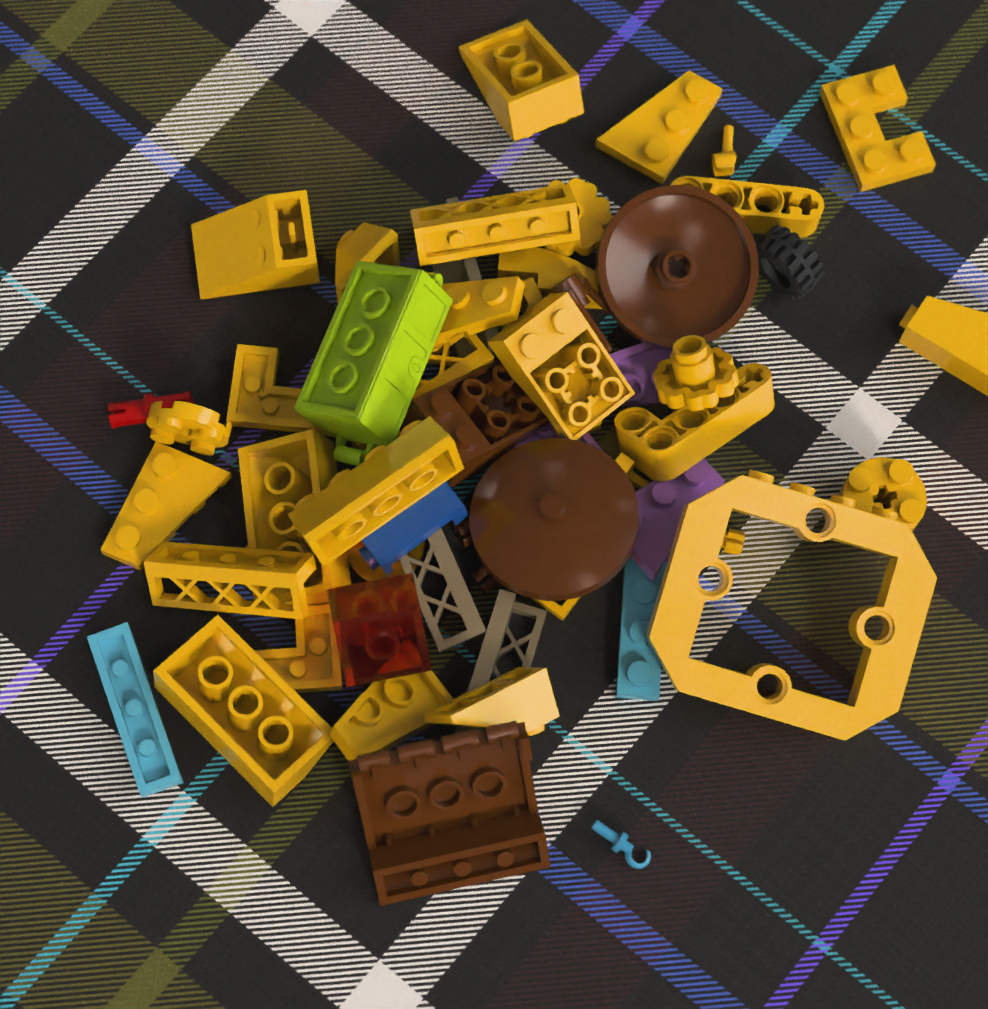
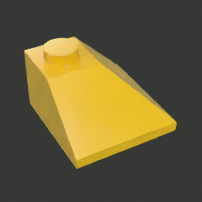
M363 222L355 231L349 230L341 237L336 249L335 287L338 303L356 261L400 266L398 234L395 231Z

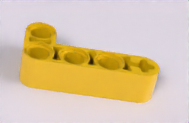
M681 176L671 183V185L697 187L720 197L732 205L747 224L751 233L765 234L773 226L780 225L782 228L784 226L789 228L791 233H797L800 238L812 235L817 229L824 209V200L821 195L809 188L696 176ZM756 206H767L772 212H761Z
M750 363L738 368L739 383L735 387L734 393L729 397L719 398L718 404L711 408L690 411L684 406L663 420L641 407H630L620 411L614 419L620 453L622 452L634 460V467L653 480L669 481L678 477L767 416L774 409L775 402L771 370L766 365L760 363Z

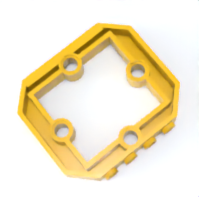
M750 470L748 477L744 475L736 476L683 506L645 636L671 684L677 691L845 741L899 711L937 576L909 525L896 521L898 513L874 506L871 513L855 509L857 503L855 500L832 494L830 501L815 497L816 489L791 482L789 489L773 484L774 476ZM814 508L820 510L825 517V525L817 533L810 531L805 522L808 512ZM731 511L792 528L794 533L804 541L823 542L830 539L889 557L876 605L858 608L849 619L848 629L850 636L857 644L863 646V650L847 704L792 688L789 675L783 669L769 663L754 665L746 674L689 658L705 600L723 598L729 593L733 584L731 568L726 562L718 559ZM708 566L715 568L720 576L717 587L710 591L704 590L698 581L701 570ZM876 615L882 621L883 629L877 638L870 639L865 634L864 624L868 618ZM773 674L777 680L775 693L768 697H761L757 690L759 679L763 675Z

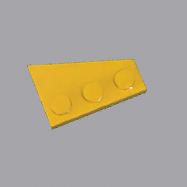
M689 70L597 138L595 147L658 183L663 184L721 97L722 88Z
M155 442L100 549L102 554L141 570L144 567L143 561L163 542H169L176 535L175 532L193 513L196 515L206 505L205 501L219 487L223 488L232 478L231 472L162 443Z
M408 640L394 659L379 673L367 690L357 698L337 721L329 735L348 761L357 759L358 755L385 749L389 750L434 725L433 723H426L423 714L453 700V698Z

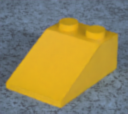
M528 20L459 46L460 55L497 122L514 142L522 138H528L534 133L556 124L565 123L569 119L584 113L579 74Z

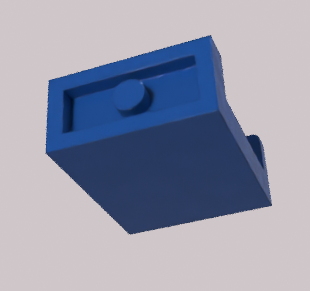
M444 482L361 540L364 546L358 551L372 570L380 566L388 576L394 571L391 566L448 522L452 521L456 526L469 515L458 496L447 482Z

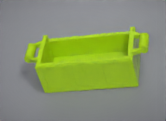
M356 261L293 408L326 436L336 437V448L333 453L335 461L358 466L365 461L366 455L371 450L380 445L387 446L396 440L453 302V299L441 288L443 276L440 273L425 272L423 269ZM347 440L368 444L366 450L345 446Z

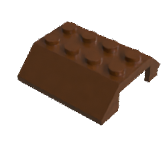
M515 720L485 727V730L477 732V729L443 736L441 740L435 742L432 739L398 746L397 750L389 752L388 749L358 755L357 759L349 760L380 906L551 867L546 835L537 807L530 761L533 758L525 722L517 723Z

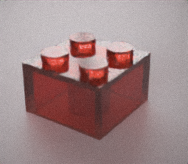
M413 572L327 589L332 623L346 687L431 671Z

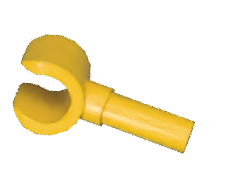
M731 125L724 126L723 153L712 154V169L715 177L732 175L735 171L736 153L732 147L734 128Z

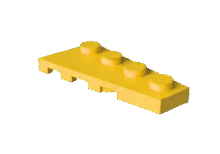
M519 276L443 284L441 288L453 299V302L434 346L449 342V338L457 333L466 331L468 335H472L517 321L525 284Z

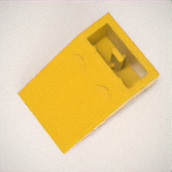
M307 190L266 195L191 224L200 299L320 283Z
M568 292L550 293L522 314L517 321H513L487 341L509 375L567 439H579L635 394Z

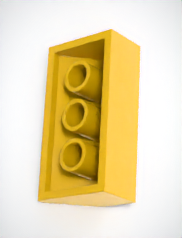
M431 416L422 422L417 420L410 423L401 431L400 437L387 446H377L366 455L365 461L356 468L339 472L329 482L330 486L317 495L309 494L295 504L294 511L289 513L288 517L323 567L464 469L454 440Z
M310 429L238 448L248 548L313 553L288 517V514L294 511L295 504L309 494L317 495L330 486L329 482L338 474L336 461L333 457L335 450L334 442L316 430ZM347 551L324 567L314 554L316 570L304 582L307 605L338 604L350 601L335 597L336 591H352ZM273 587L270 591L282 603L293 604L289 588ZM253 593L255 601L258 598V596L255 593Z
M219 615L215 616L153 670L155 688L272 807L306 777L333 743V739L329 735L332 727Z

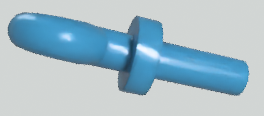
M599 820L593 823L591 829L612 843L611 850L616 853L620 849L624 851L626 862L631 867L642 869L649 864L651 859L649 850H645V860L643 863H637L633 860L632 850L634 845L627 841L629 835L624 831L618 835Z

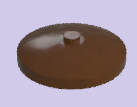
M668 185L653 188L635 196L613 216L604 229L599 241L595 260V273L602 301L620 327L644 343L659 348L673 349V344L678 339L688 335L700 336L705 339L706 343H710L728 332L739 322L749 308L757 288L759 261L753 236L747 224L732 206L720 197L697 187Z
M548 438L522 444L502 455L489 467L480 479L472 497L469 522L477 555L486 570L499 583L511 591L528 598L543 601H562L578 598L599 589L614 578L624 567L637 540L639 511L632 483L621 466L613 458L600 449L581 441L566 438Z

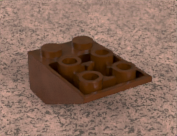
M497 360L412 399L400 432L410 423L417 420L422 422L431 416L452 437L464 469L446 481L451 488L477 475L550 422L541 409L509 375L500 360Z

